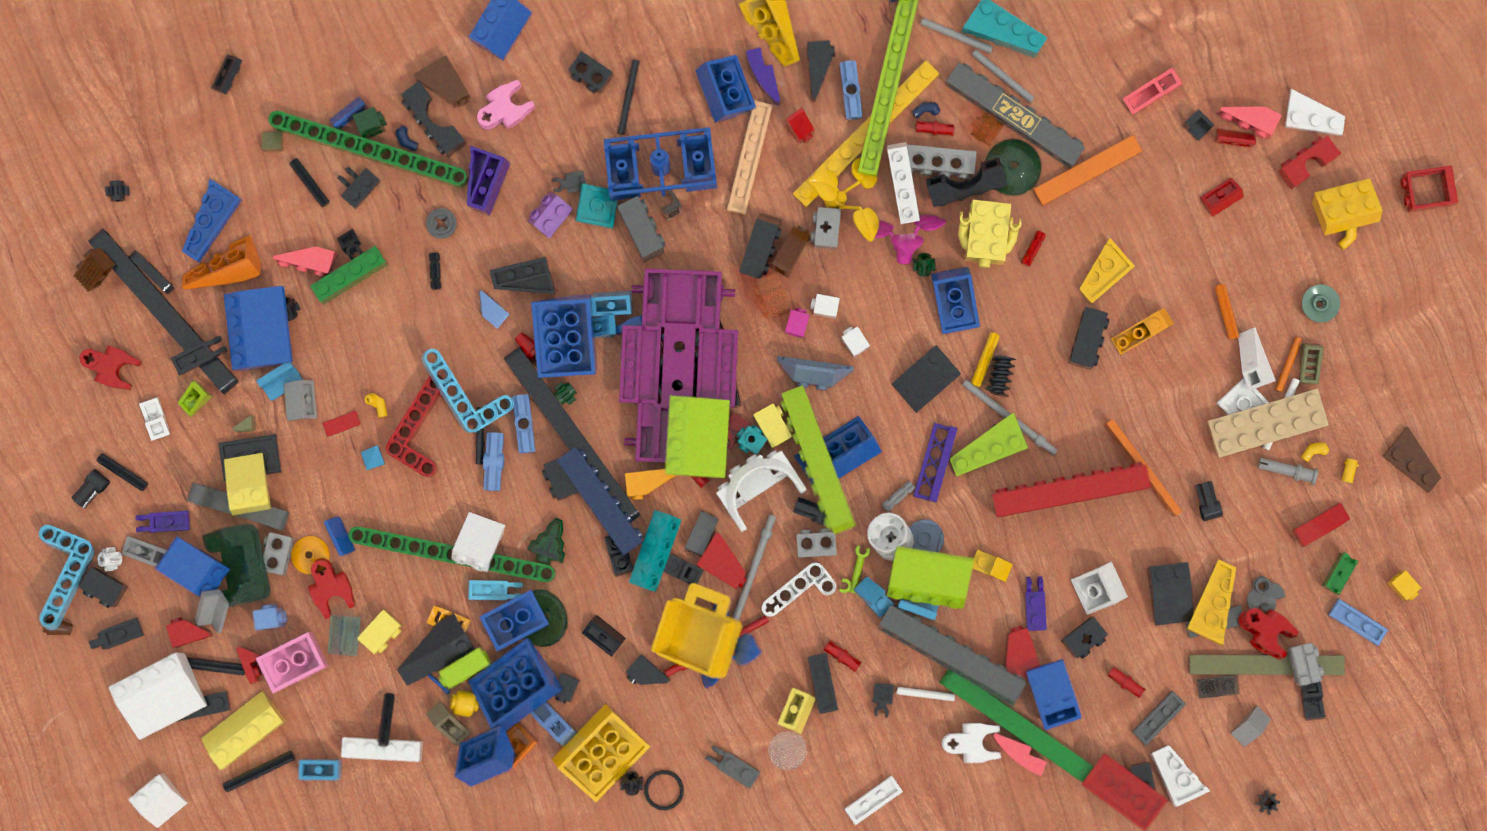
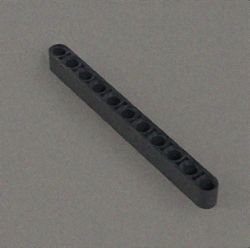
M102 228L88 240L94 249L100 247L115 263V266L112 268L114 272L184 351L204 342L106 230ZM214 357L215 359L199 366V368L225 395L239 381L218 357Z
M520 347L506 355L504 360L569 450L574 447L578 450L582 448L588 457L585 461L589 466L594 465L599 473L596 475L600 482L602 480L606 482L610 488L607 492L611 497L615 496L621 504L619 509L622 513L627 512L632 521L641 516L542 378H538L536 369Z

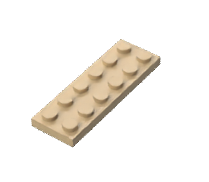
M1318 389L1207 421L1217 458L1329 425Z

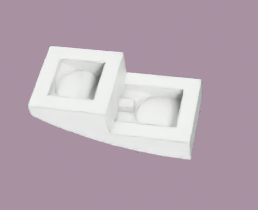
M155 397L139 403L151 441L170 435L159 398Z

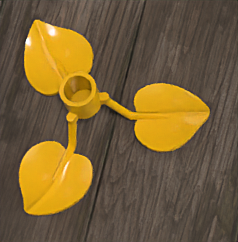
M861 158L854 160L851 166L852 174L858 181L843 191H839L837 188L838 179L831 171L823 170L811 176L807 183L824 200L827 208L857 210L853 213L854 223L868 242H872L879 229V219L876 213L870 208L862 209L860 206L844 205L847 200L845 193L860 183L865 189H870L877 182V177L858 173Z

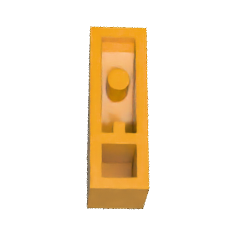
M666 469L625 473L627 497H632V500H641L644 495L650 494L678 475L665 474Z

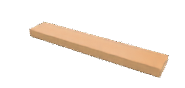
M755 100L756 108L751 111L727 211L746 215L773 107L772 104Z

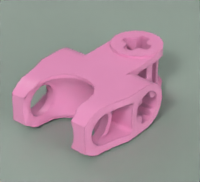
M519 80L499 86L486 96L490 104L482 108L477 114L478 122L483 129H493L500 123H503L506 129H509L520 123L535 109L532 101L521 106L514 105L511 102L512 94L522 87ZM484 116L490 117L491 121L485 120Z

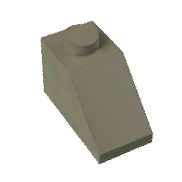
M441 701L426 714L435 728L456 746L471 734Z

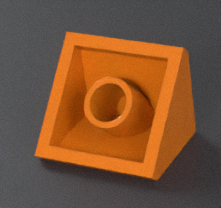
M519 722L506 732L515 752L510 772L539 742Z

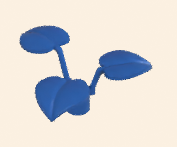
M714 604L712 610L716 611L718 605ZM745 633L738 638L734 651L735 655L732 659H735L738 665L743 666L762 653L751 634ZM701 673L702 682L706 689L715 685L719 678L709 677Z

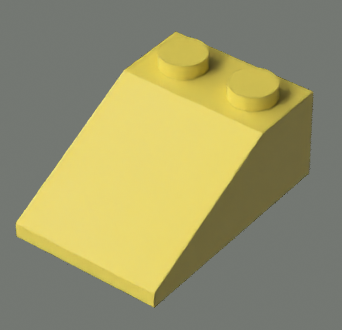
M263 453L224 459L227 495L232 515L271 509Z

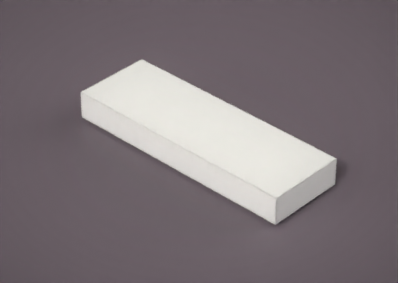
M891 775L844 809L854 824L857 825L903 791Z

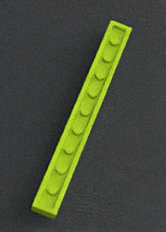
M919 0L898 1L859 164V174L877 177Z

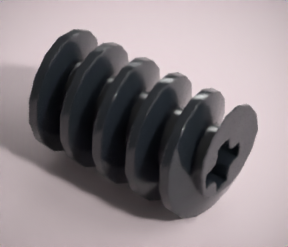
M1001 355L993 356L992 360L996 363L990 365L994 371L989 372V375L993 378L987 380L991 386H986V390L993 395L1009 397L1004 391L1010 390L1006 383H1011L1012 380L1007 378V376L1014 374L1009 371V368H1015V365L1010 362L1016 359Z

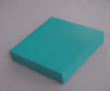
M581 184L575 222L613 229L618 200L611 201L609 189Z

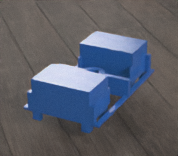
M710 127L604 139L607 181L611 201L630 199L636 196L641 197V193L661 191L663 197L666 196L665 190L686 188L687 192L717 189ZM704 132V135L687 137V134ZM680 135V138L677 139V146L682 148L685 179L681 180L682 184L665 186L664 176L670 172V161L668 153L660 148L659 137ZM656 139L657 150L651 153L650 164L652 173L660 177V187L644 188L643 184H640L636 151H640L639 143H635L634 140ZM628 141L627 144L611 145L613 142Z

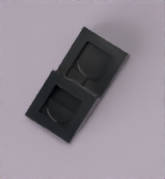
M670 554L663 572L688 584H697L704 570Z
M1321 681L1301 686L1305 721L1325 719Z

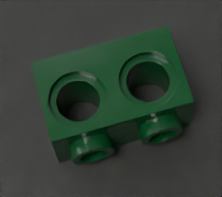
M375 107L353 115L359 133L363 138L369 139L386 132L384 127L387 125L385 117L381 111L377 112Z

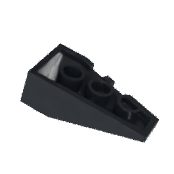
M452 613L436 623L430 633L423 638L417 648L397 668V671L408 686L458 661L474 651L475 647L455 614Z

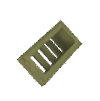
M1302 343L1300 383L1319 384L1324 346ZM1308 350H1316V354L1308 353ZM1307 358H1316L1315 362L1307 361ZM1306 365L1315 366V370L1306 369ZM1305 373L1314 374V377H1305Z

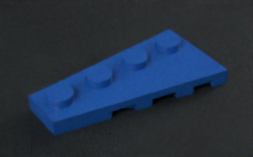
M211 179L208 183L207 192L203 195L200 210L196 213L193 228L190 229L182 250L183 253L200 263L242 201V199Z

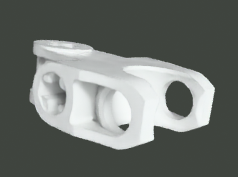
M963 723L962 733H950L943 737L942 748L951 754L963 753V763H983L988 760L1001 758V752L986 751L982 745V740L989 733L1000 732V726L982 723ZM952 738L953 741L957 742V745H953V749L947 745L948 742H951Z

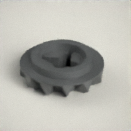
M435 209L427 217V230L438 239L447 238L454 233L457 227L456 217L448 209ZM436 218L441 221L446 219L447 229L443 227L438 228L439 224Z

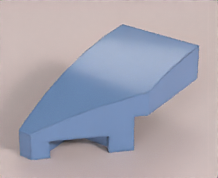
M480 290V312L487 321L498 329L510 314Z

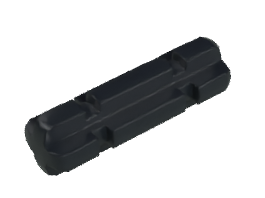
M432 252L429 253V261L431 262L429 264L430 279H432L430 285L432 290L441 289L440 263L438 262L440 261V254Z

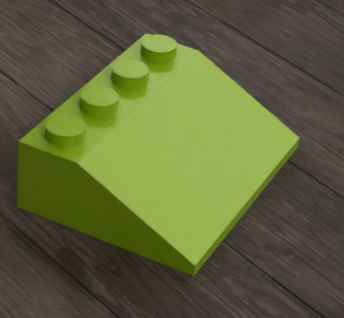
M670 396L665 474L725 478L730 400Z
M897 546L889 576L887 597L897 600H910L915 603L923 602L934 606L941 605L953 609H963L974 559Z

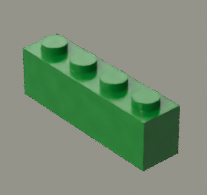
M374 246L310 285L319 302L324 305L386 267L388 263L380 250Z

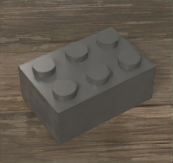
M636 196L618 205V211L643 262L663 254V247L666 246L661 234H656V223L652 216L648 217L647 213L649 211L644 199L640 200Z

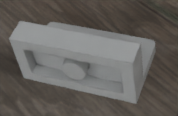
M298 380L284 383L287 421L316 419L314 380Z
M220 589L203 591L201 593L194 620L197 626L212 624L217 633L222 632L229 606Z

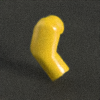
M374 393L365 396V403L377 409L378 418L388 416L385 400Z
M1324 442L1311 443L1300 458L1308 463L1314 454H1328L1329 447Z

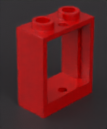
M1452 165L1406 172L1400 179L1401 188L1405 191L1404 206L1408 208V212L1454 206L1458 203ZM1440 174L1445 201L1415 205L1411 179Z

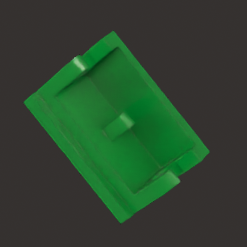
M1340 553L1324 580L1322 587L1339 596L1358 560L1350 558L1347 553Z

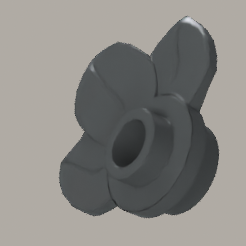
M1260 576L1252 583V590L1247 595V604L1249 609L1260 606L1266 612L1269 609L1275 610L1276 599L1285 597V593L1279 584L1271 583L1267 577ZM1261 582L1265 585L1263 590L1258 587Z

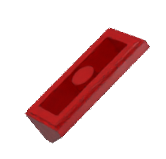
M1217 129L1215 142L1252 148L1256 144V138L1252 133Z
M1231 177L1201 196L1200 200L1210 215L1214 217L1242 199L1244 195L1242 188Z

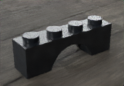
M419 81L401 94L403 97L402 104L407 110L412 109L415 113L412 117L419 125L423 124L425 126V134L430 140L435 139L438 143L435 147L442 155L446 154L450 157L467 144L454 126L440 127L430 121L428 108L432 98Z
M1000 157L981 162L977 175L968 181H953L945 174L926 179L933 207L945 206L953 201H962L967 197L982 195L986 191L998 190L1007 185Z

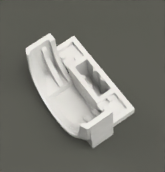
M776 450L766 456L768 459H764L762 455L758 457L756 454L746 460V465L743 467L737 465L730 470L731 474L728 476L730 483L725 482L718 487L719 491L716 494L741 532L745 531L747 527L740 518L737 508L788 476L792 480L800 494L807 491L782 451L779 453ZM770 470H775L776 474L773 475ZM737 491H738L739 495L741 496V497H739V498L736 497Z

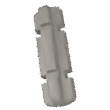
M907 481L903 488H899L889 497V500L882 503V507L889 512L894 508V505H897L907 496L908 492L911 493L915 486L910 481Z

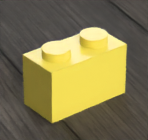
M774 404L753 414L772 449L791 439V433H793L788 422L784 423L781 418L784 414L779 405L775 407Z
M383 610L357 639L373 654L378 652L381 654L389 646L387 642L391 638L395 639L402 632L400 628L403 625L387 610Z
M792 688L778 724L801 734L816 698Z

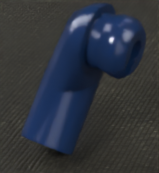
M924 101L912 110L911 113L918 119L925 112H931L932 115L936 116L940 113L941 109L936 102Z
M400 126L395 133L400 146L416 152L419 143L409 139L407 127Z

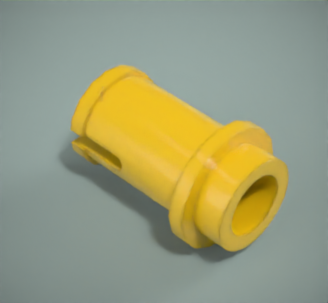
M1347 458L1346 462H1344L1345 468L1341 481L1353 484L1356 468L1359 465H1357V460Z

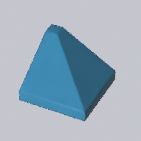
M378 445L361 452L366 470L385 464Z

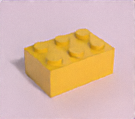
M1370 178L1315 192L1312 201L1324 236L1380 222L1383 212Z

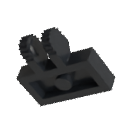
M347 166L345 168L346 172L353 176L355 180L352 184H349L343 176L339 175L337 177L347 187L341 197L354 209H357L381 181L367 168L358 176Z

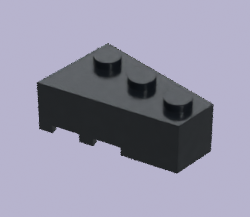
M547 256L489 270L494 289L555 294Z

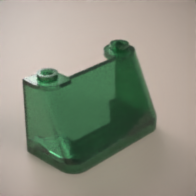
M253 524L221 528L202 536L206 550L211 553L220 552L222 562L230 569L225 576L228 589L221 591L229 603L228 609L268 598L271 592L259 533Z

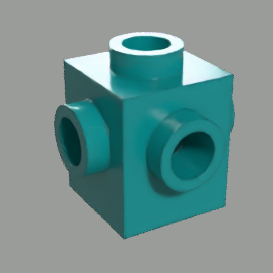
M753 425L752 427H742L736 435L738 437L736 442L739 443L738 448L745 453L750 451L757 455L767 441V438L761 435L762 430ZM749 436L753 439L751 443L748 441Z

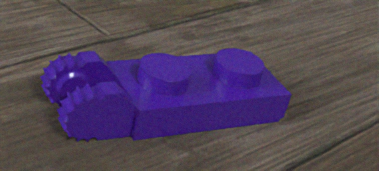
M190 511L159 512L135 516V519L138 521L150 519V527L139 526L136 528V532L150 531L153 533L190 530Z
M1038 576L1037 579L1038 592H1031L1032 580L1031 577H1026L1025 608L1026 628H1028V631L1047 630L1045 592H1043L1042 576Z

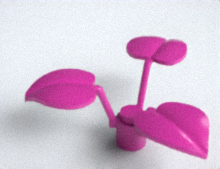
M920 215V221L914 222L917 225L914 234L894 235L892 232L894 226L891 223L879 221V229L875 238L890 235L894 250L897 251V262L899 264H909L912 262V253L924 242V239L917 235L920 229L924 231L936 230L945 225L946 220L935 215Z

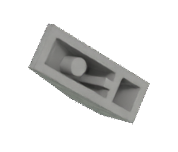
M127 536L121 554L156 567L167 549Z

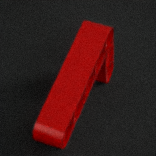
M437 374V377L440 380H444L440 375ZM431 376L423 384L386 444L387 454L427 478L437 474L438 467L436 463L410 448L409 445L441 395L438 388H432L431 382L433 380ZM430 395V402L426 405L422 404V397ZM414 411L420 412V419L417 421L411 419ZM405 427L410 429L408 437H402L401 431ZM393 444H399L400 451L396 454L391 452ZM414 453L416 461L413 464H409L407 457L409 454ZM430 463L433 466V470L431 473L426 474L423 468L426 464Z

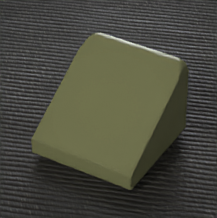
M263 132L261 150L264 152L283 151L282 132Z
M250 415L233 427V431L237 433L255 431V416Z

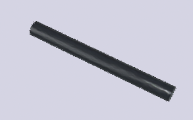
M635 59L632 60L617 132L621 135H625L640 63L639 60Z

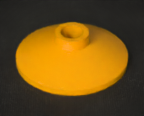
M306 536L299 539L291 551L293 565L304 574H311V566L317 559L325 558L329 560L330 558L327 544L315 536ZM308 551L312 552L310 559L306 557ZM319 564L317 570L322 571L325 568V566L321 567V565Z

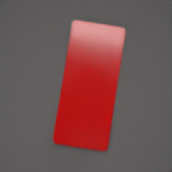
M352 411L322 424L327 437L356 427L361 423L357 412Z

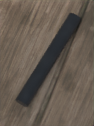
M484 428L476 432V465H483Z

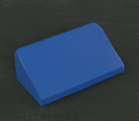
M358 97L333 116L330 122L336 129L340 130L354 119V114L366 110L367 106Z
M335 517L324 521V525L339 556L344 557L354 552L355 547L349 539L341 518Z

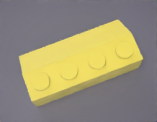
M261 691L201 739L209 756L218 768L223 770L285 723L286 720L266 693Z

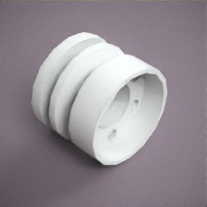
M893 513L881 514L875 517L869 525L868 539L872 547L882 558L893 561L897 546L912 549L914 536L905 521L898 515Z

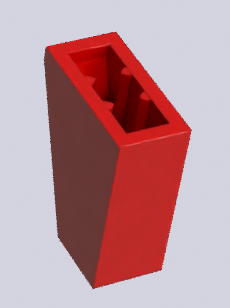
M717 532L697 563V566L734 589H737L738 586L742 588L747 580L745 577L746 572L722 536Z
M1022 625L1011 628V633L1007 634L1004 667L1010 674H1018L1026 678V671L1039 667L1040 663L1028 628H1022Z

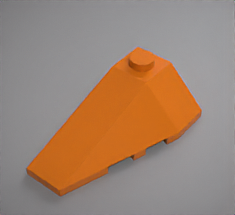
M249 235L228 245L229 249L222 254L217 252L213 255L214 258L207 264L201 263L185 273L182 277V289L244 282L256 278L260 275L261 261L252 237Z

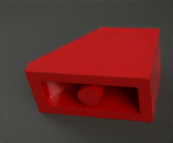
M802 107L786 118V127L799 144L802 141L806 143L814 137L812 134L815 129Z
M182 617L170 620L171 624L166 625L172 648L213 636V633L209 630L197 626L190 620H182Z

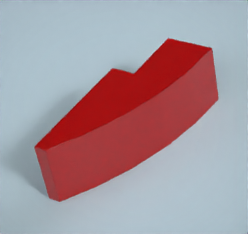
M1339 503L1292 531L1300 546L1305 547L1346 523L1350 518L1342 503Z

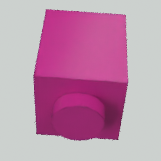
M800 308L791 310L785 334L803 339L810 316L806 314V310Z

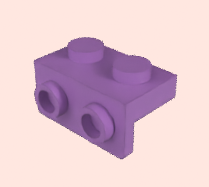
M550 192L543 197L540 206L530 213L527 222L550 239L573 208L558 195Z

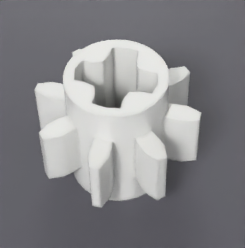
M106 547L98 555V564L100 567H104V571H114L122 563V555L120 552H115V547Z

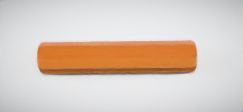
M1219 284L1215 286V291L1228 339L1233 340L1239 337L1226 285Z

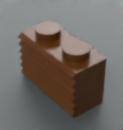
M100 247L95 250H88L84 254L85 259L76 266L78 270L75 272L74 277H76V280H79V283L88 292L101 286L115 266V263Z

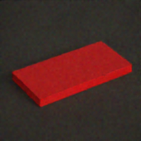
M1105 753L1081 784L1143 831L1149 828L1168 802L1167 798Z

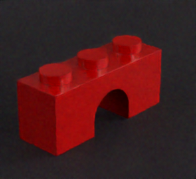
M1321 136L1311 142L1313 145L1307 150L1304 147L1296 153L1298 157L1293 161L1289 158L1281 164L1282 168L1278 173L1291 190L1310 177L1305 167L1307 160H1315L1323 168L1341 154L1329 136L1323 139Z

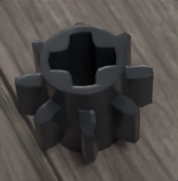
M110 181L109 187H105V196L110 197L112 202L125 201V196H130L129 186L124 185V181Z
M285 297L288 321H292L297 317V311L301 309L294 298Z
M630 771L624 777H620V790H625L627 795L633 796L638 794L639 790H643V776L639 777L637 772Z
M1265 790L1264 795L1257 794L1259 800L1255 804L1261 807L1259 812L1262 813L1266 810L1267 815H1271V810L1278 811L1276 806L1281 802L1275 799L1276 793H1272L1269 796V792ZM1267 799L1271 800V803L1268 804V806L1264 805V802H1266Z

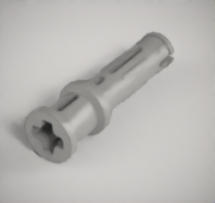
M1260 457L1258 469L1290 476L1295 481L1310 482L1311 485L1316 483L1318 476L1317 468L1313 470L1305 468L1301 464L1293 466Z

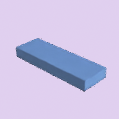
M1340 599L1336 600L1328 613V616L1376 646H1379L1388 631L1387 628Z

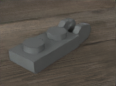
M713 745L711 749L717 754L724 756L721 763L712 756L707 755L705 759L717 766V769L750 789L760 772L728 751L726 753Z

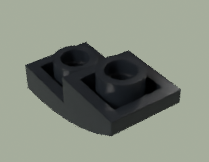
M610 536L604 537L615 577L631 573L633 566L629 552L623 555Z

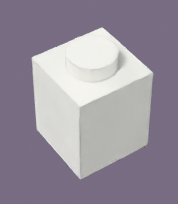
M817 294L816 299L812 298L810 309L814 310L813 315L836 319L840 298Z
M851 326L842 332L844 336L841 337V340L853 358L870 347L858 327L853 329Z

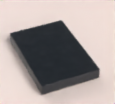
M276 434L219 443L224 481H226L224 459L263 453L266 475L282 473Z

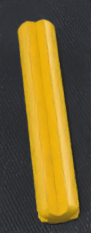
M991 332L989 334L971 383L977 387H980L1000 338V335Z

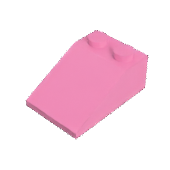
M307 632L256 658L272 693L329 667L313 632Z

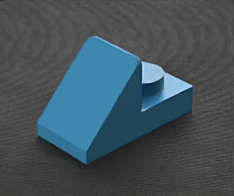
M615 315L593 318L595 338L614 337L616 334Z
M867 576L853 589L880 618L887 612L890 605H894L884 594L885 590Z

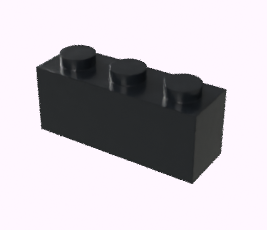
M1089 307L1083 309L1068 364L1089 370L1093 366H1097L1099 355L1096 354L1098 347L1102 348L1104 342L1102 333L1103 329L1107 330L1109 324L1108 313Z

